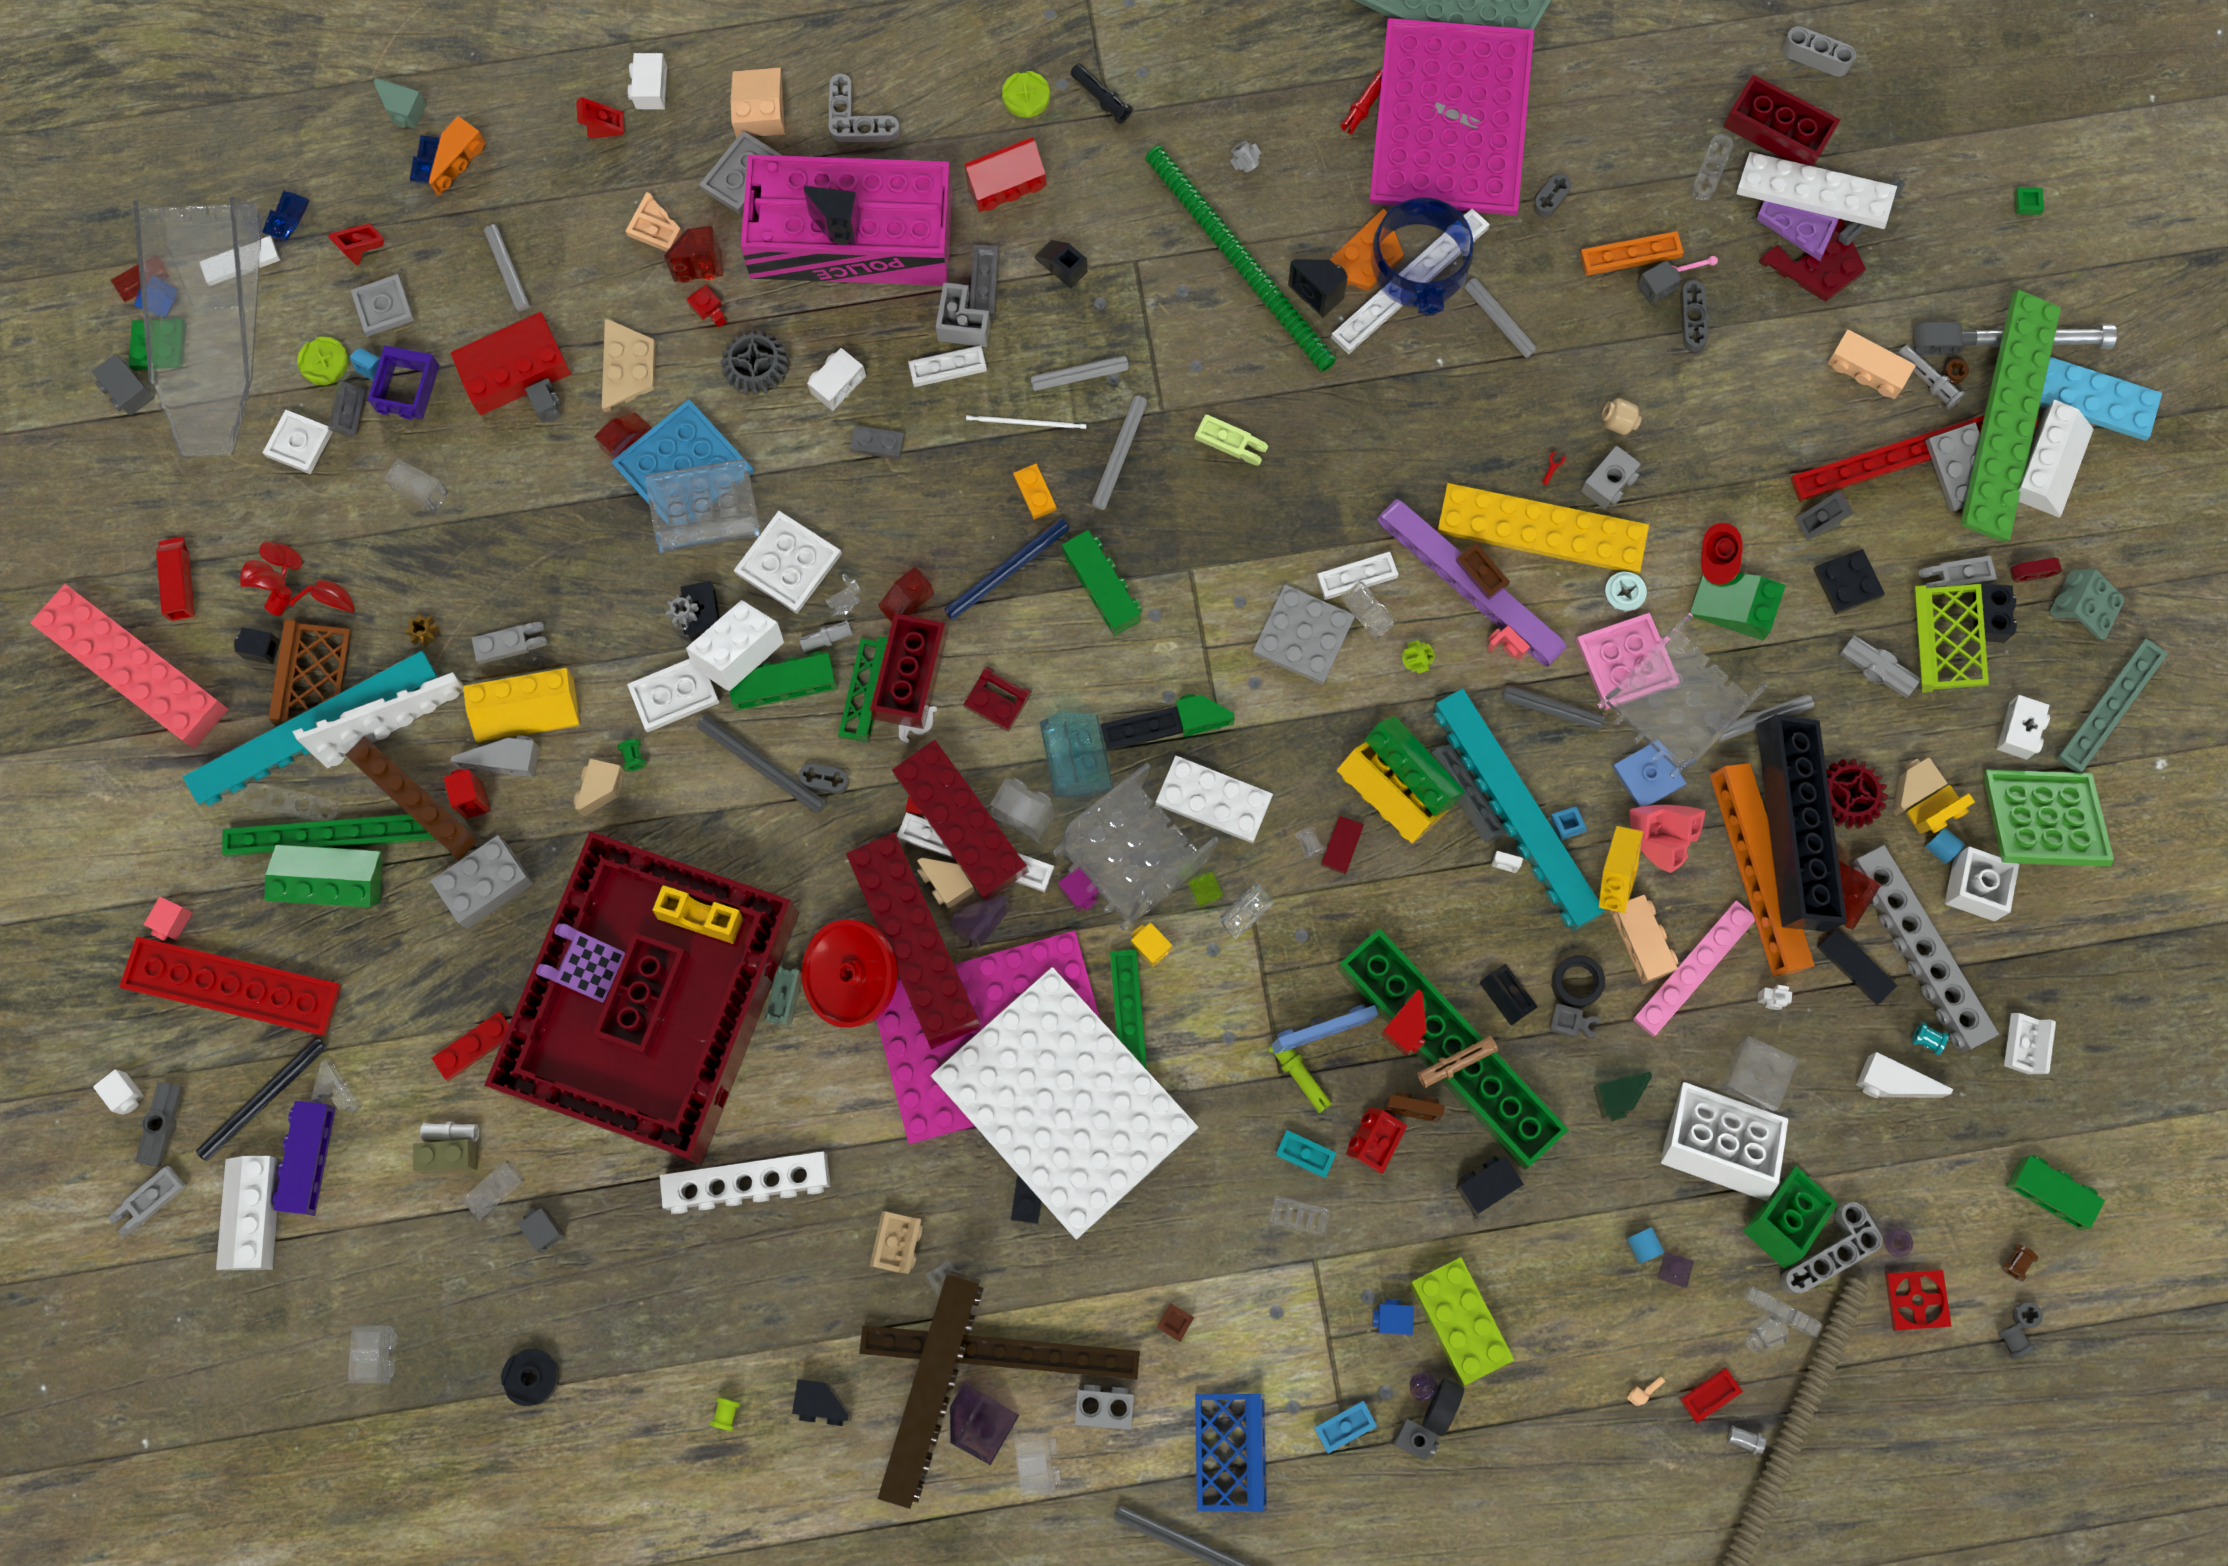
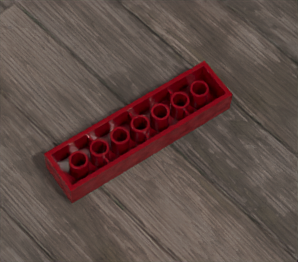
M895 832L847 852L846 856L877 927L887 938L894 951L897 973L931 1050L981 1028Z

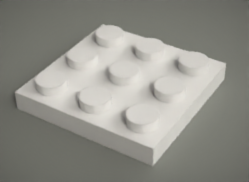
M778 511L734 569V572L798 614L842 553L840 549Z

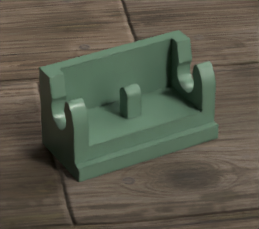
M777 967L764 1022L791 1027L802 984V973L799 970L792 969L789 971L782 967Z

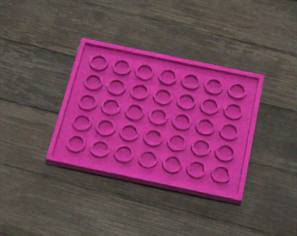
M1388 18L1369 203L1467 212L1473 209L1478 213L1517 216L1533 50V29ZM1436 102L1447 106L1444 108L1442 115L1438 114L1435 106ZM1449 109L1457 110L1459 118L1452 120L1445 116V112ZM1462 113L1466 114L1467 121L1473 126H1478V129L1475 130L1459 123ZM1470 116L1480 120L1481 122L1475 123L1471 121Z
M1075 931L954 964L981 1028L932 1050L901 979L897 980L895 993L889 1006L876 1020L909 1145L975 1127L930 1075L1049 969L1053 967L1099 1017Z

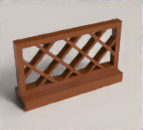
M285 619L269 712V720L273 725L279 726L293 719L289 718L290 709L298 703L308 711V707L302 700L313 692L320 697L321 703L342 692L351 635L350 629L299 624L295 620ZM303 631L314 632L319 638L308 647L301 641ZM332 635H343L342 644L334 650L325 641ZM323 643L330 653L317 661L310 651ZM308 654L315 663L302 672L297 666L298 659ZM334 656L339 662V667L331 674H328L322 667V664ZM319 667L326 677L313 685L306 675ZM304 678L311 688L298 696L293 690L294 684ZM331 681L335 686V692L325 699L317 689ZM293 694L296 699L291 702Z

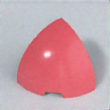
M1649 805L1630 809L1631 829L1643 831L1641 851L1654 865L1664 871L1671 873L1678 869L1689 857L1687 848L1691 841H1698L1704 823L1705 810L1679 805Z

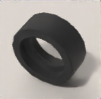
M1575 955L1566 958L1556 967L1552 975L1551 987L1554 995L1562 1004L1581 1009L1590 1006L1601 996L1605 988V975L1595 960L1587 956ZM1575 966L1583 967L1592 974L1594 987L1591 993L1584 997H1574L1568 994L1562 982L1563 975L1569 968Z
M1443 1378L1430 1401L1422 1427L1441 1437L1444 1436L1460 1406L1465 1391L1464 1387L1447 1378Z

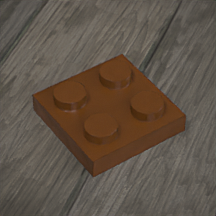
M1395 1092V1095L1390 1094L1384 1105V1111L1387 1113L1436 1123L1444 1116L1445 1105L1439 1104L1438 1099L1423 1097L1422 1100L1411 1099L1412 1095L1405 1092Z

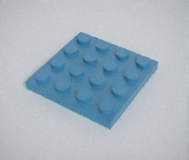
M690 399L611 461L616 470L676 536L754 473L753 468Z

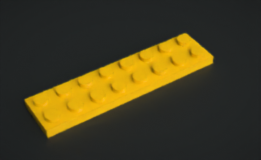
M1448 483L1437 532L1457 538L1639 575L1649 524Z

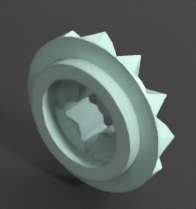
M1619 572L1613 575L1608 580L1604 591L1607 602H1610L1614 609H1620L1624 612L1636 610L1644 603L1647 595L1644 581L1638 575L1631 572ZM1621 587L1625 590L1633 589L1629 594V598L1625 595L1618 596L1622 590Z

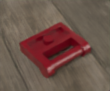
M986 666L963 705L964 708L1009 732L1029 700L1032 691L1026 687L1023 689L995 674L993 669ZM988 682L1017 697L1018 699L1015 704L985 688Z

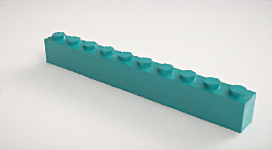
M420 651L184 775L182 778L197 804L203 806L207 804L208 807H211L223 800L221 796L230 791L232 794H236L247 788V782L253 779L256 782L263 780L271 775L270 770L278 766L282 769L295 762L293 758L302 753L304 756L310 755L311 753L297 741L292 731L302 728L303 732L317 728L316 723L325 719L327 722L340 719L344 712L382 698L385 702L398 698V692L407 690V692L417 691L423 683L439 677L426 654Z
M1462 688L1436 703L1433 710L1434 720L1439 727H1444L1448 733L1447 740L1449 744H1451L1453 749L1457 748L1462 755L1461 761L1467 771H1472L1476 778L1474 780L1481 793L1485 792L1490 800L1488 803L1494 814H1499L1504 823L1502 825L1506 834L1509 837H1514L1518 844L1517 850L1524 860L1527 859L1533 867L1531 872L1538 882H1542L1546 888L1545 894L1548 900L1559 908L1561 912L1559 915L1564 925L1571 927L1574 932L1600 917L1605 910L1599 908V900L1464 689Z

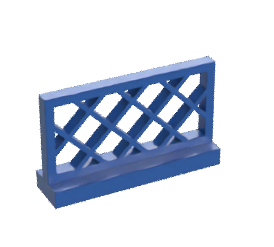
M1195 1394L1197 1511H1267L1264 1394ZM1202 1400H1213L1221 1408L1211 1420L1202 1412ZM1219 1400L1229 1401L1225 1405H1223ZM1234 1400H1245L1246 1412L1237 1420L1227 1407ZM1223 1412L1235 1422L1225 1435L1213 1424ZM1202 1418L1207 1422V1424L1204 1427L1202 1424ZM1245 1418H1246V1428L1241 1424V1422H1242ZM1210 1426L1222 1437L1211 1449L1203 1442V1433ZM1237 1426L1246 1433V1442L1239 1449L1227 1438ZM1223 1441L1236 1452L1225 1464L1214 1453ZM1203 1448L1208 1452L1204 1457ZM1245 1448L1247 1457L1242 1453ZM1210 1455L1222 1466L1212 1478L1203 1471V1463ZM1238 1455L1247 1463V1471L1240 1478L1228 1468ZM1224 1470L1236 1481L1226 1493L1214 1482ZM1246 1476L1247 1486L1242 1482L1246 1478ZM1203 1477L1208 1481V1483L1204 1487ZM1212 1485L1223 1497L1215 1505H1204V1492ZM1238 1485L1247 1492L1248 1505H1236L1228 1497ZM1225 1499L1230 1503V1505H1220V1504H1221Z

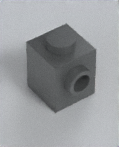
M1404 1419L1392 1445L1426 1461L1427 1457L1433 1458L1439 1442L1435 1441L1438 1435L1409 1419Z

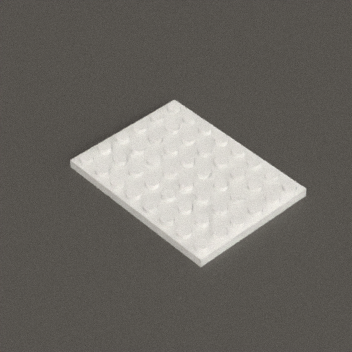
M1053 967L930 1075L1076 1240L1199 1128Z

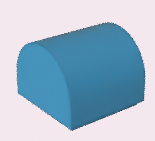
M363 348L356 349L350 356L355 371L373 381L380 358Z
M1577 806L1551 815L1553 830L1560 841L1585 833L1587 830Z
M1944 827L1938 831L1925 847L1940 861L1947 864L1961 851L1965 843Z
M1652 1227L1626 1239L1638 1264H1642L1665 1253Z

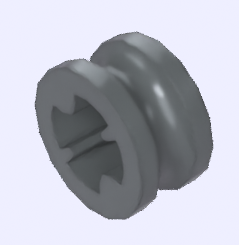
M2020 1303L2013 1310V1319L2015 1323L2021 1322L2022 1328H2034L2042 1322V1311L2035 1303ZM2027 1308L2030 1309L2028 1312H2033L2034 1316L2033 1319L2028 1320V1323L2025 1322L2027 1318H2022V1312H2026Z

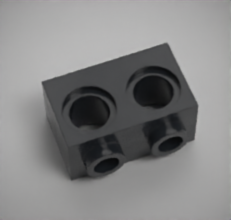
M1981 583L1985 641L2005 643L2015 634L2017 629V621L2013 619V610L2017 602L2016 595H2013V585ZM1973 592L1974 603L1976 601V592ZM1991 597L1996 598L2000 605L1995 604ZM1977 606L1973 609V611H1974L1976 614H1977ZM1973 617L1974 630L1978 625V620ZM1992 622H1996L2000 630L1994 628ZM1979 631L1975 634L1977 638H1979Z

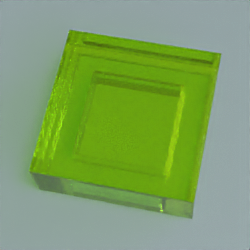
M1213 872L1188 882L1198 907L1223 897Z

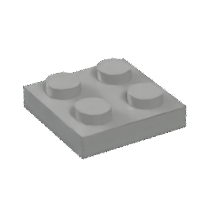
M398 274L351 290L364 333L367 337L415 321L402 280Z

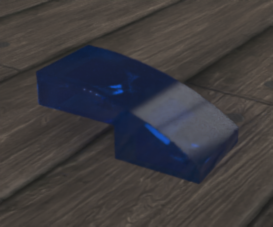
M420 135L417 157L413 156L410 174L411 182L429 184L440 138Z
M283 190L276 211L270 210L262 233L286 242L302 219L309 200Z

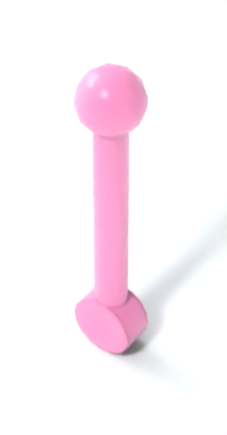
M1711 256L1707 260L1680 267L1672 265V267H1675L1680 272L1708 264L1714 266L1718 263V258Z

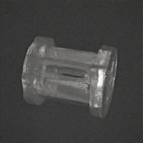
M1315 826L1307 827L1294 835L1295 839L1299 840L1305 853L1303 855L1304 860L1313 859L1326 851L1325 846H1321L1315 833L1317 831Z

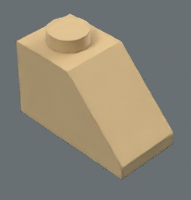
M1930 758L1922 762L1916 759L1904 767L1906 772L1899 777L1893 809L1895 816L1936 793L1948 784Z

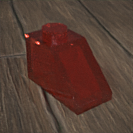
M635 412L610 420L594 438L600 449L613 460L651 430L652 427Z
M915 566L895 581L878 605V608L892 623L894 613L908 616L934 596L932 585Z

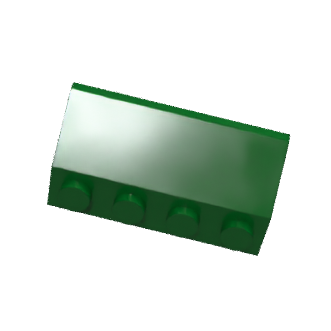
M277 844L265 873L264 901L353 907L375 906L381 903L382 851Z

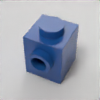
M1385 1299V1304H1379L1378 1310H1373L1372 1327H1377V1334L1413 1335L1414 1306L1401 1305L1402 1300Z

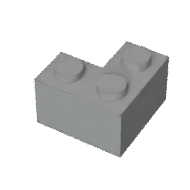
M943 282L936 322L938 341L987 347L991 327L989 311L969 309L970 294L968 285Z

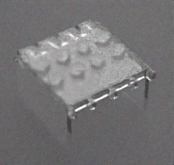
M1690 612L1675 623L1596 705L1601 709L1607 703L1619 714L1614 721L1616 725L1625 720L1639 733L1633 739L1636 744L1644 738L1658 751L1652 758L1655 762L1663 756L1673 765L1675 769L1670 773L1672 778H1675L1683 769L1697 762L1768 687L1764 682L1750 692L1745 693L1734 681L1725 686L1724 683L1729 677L1715 663L1707 669L1704 665L1710 659L1694 645L1688 651L1685 647L1691 641L1679 630L1693 617Z
M1148 762L1067 825L1061 845L1052 852L1056 857L1064 852L1074 863L1068 869L1071 874L1079 868L1092 882L1086 888L1087 892L1090 894L1097 888L1109 902L1104 908L1106 913L1115 909L1124 918L1125 921L1120 925L1123 931L1195 874L1210 859L1219 841L1215 836L1199 850L1193 844L1185 848L1184 845L1189 839L1175 824L1167 829L1166 826L1171 822L1168 816L1157 805L1151 810L1148 808L1154 801L1141 788L1151 767Z

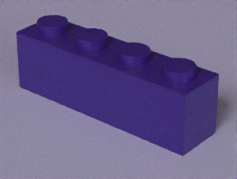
M294 1102V1107L290 1109L288 1116L290 1123L289 1133L283 1141L284 1159L278 1167V1177L280 1178L278 1189L274 1191L272 1198L274 1211L315 1216L336 1107L321 1103Z

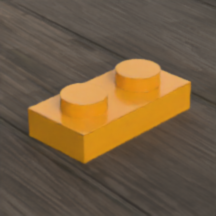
M1037 464L1013 473L1033 520L1057 510Z

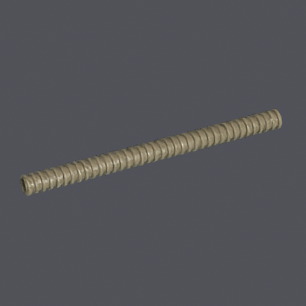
M1853 1277L1846 1279L1848 1284L1842 1288L1844 1293H1840L1839 1298L1841 1300L1835 1304L1837 1309H1833L1832 1314L1834 1316L1828 1320L1830 1325H1826L1825 1329L1827 1332L1821 1336L1823 1341L1818 1343L1820 1348L1814 1352L1816 1357L1811 1359L1813 1364L1807 1368L1809 1373L1804 1375L1806 1380L1800 1384L1802 1389L1797 1391L1799 1396L1793 1400L1795 1405L1790 1407L1792 1412L1786 1416L1788 1421L1783 1423L1785 1428L1779 1432L1781 1437L1776 1439L1778 1444L1772 1448L1774 1453L1769 1455L1771 1460L1765 1464L1767 1469L1761 1473L1764 1476L1758 1480L1760 1485L1754 1489L1756 1494L1751 1496L1753 1501L1747 1505L1749 1510L1743 1514L1746 1517L1740 1521L1742 1526L1736 1530L1738 1535L1733 1537L1735 1542L1730 1544L1729 1548L1731 1551L1726 1553L1727 1560L1722 1562L1723 1566L1751 1565L1748 1562L1754 1558L1752 1553L1758 1549L1756 1544L1761 1542L1759 1537L1761 1534L1764 1535L1765 1531L1763 1528L1768 1526L1767 1519L1772 1517L1770 1512L1775 1510L1776 1506L1774 1503L1779 1501L1778 1494L1783 1492L1781 1487L1787 1483L1785 1478L1790 1476L1789 1468L1793 1469L1794 1467L1792 1462L1797 1460L1796 1452L1800 1453L1801 1451L1799 1445L1804 1444L1803 1436L1808 1435L1806 1429L1811 1428L1810 1420L1815 1419L1813 1413L1818 1412L1817 1404L1822 1402L1820 1397L1826 1393L1824 1388L1829 1386L1827 1381L1833 1377L1831 1372L1836 1370L1834 1365L1840 1361L1838 1356L1843 1354L1841 1349L1846 1347L1845 1340L1850 1338L1848 1333L1853 1331L1852 1324L1857 1322L1855 1317L1860 1315L1859 1308L1864 1306L1862 1301L1867 1299L1866 1292L1871 1290L1869 1285Z

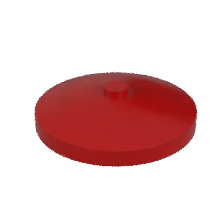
M845 919L834 921L824 926L815 934L805 951L802 963V984L811 1008L825 1022L841 1028L865 1026L875 1021L885 1012L896 989L897 963L889 941L880 930L861 920Z

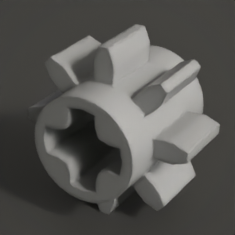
M1243 141L1231 150L1233 155L1230 162L1235 170L1240 169V171L1249 172L1260 163L1258 155L1261 152L1256 143L1251 145V143L1248 144L1247 141Z
M677 594L676 599L672 602H667L670 610L665 614L668 618H673L672 623L675 627L680 623L688 628L690 622L698 620L694 612L698 611L699 607L697 604H692L693 600L689 595L685 599Z

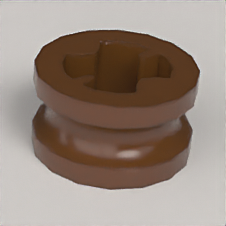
M1953 359L1943 369L1942 375L1948 376L1950 378L1949 382L1952 385L1962 383L1967 377L1969 367L1963 360ZM1955 368L1960 371L1956 376L1951 373Z

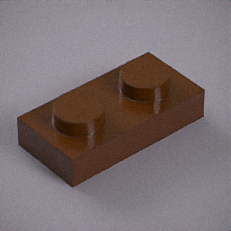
M1477 543L1456 558V563L1488 600L1510 583Z

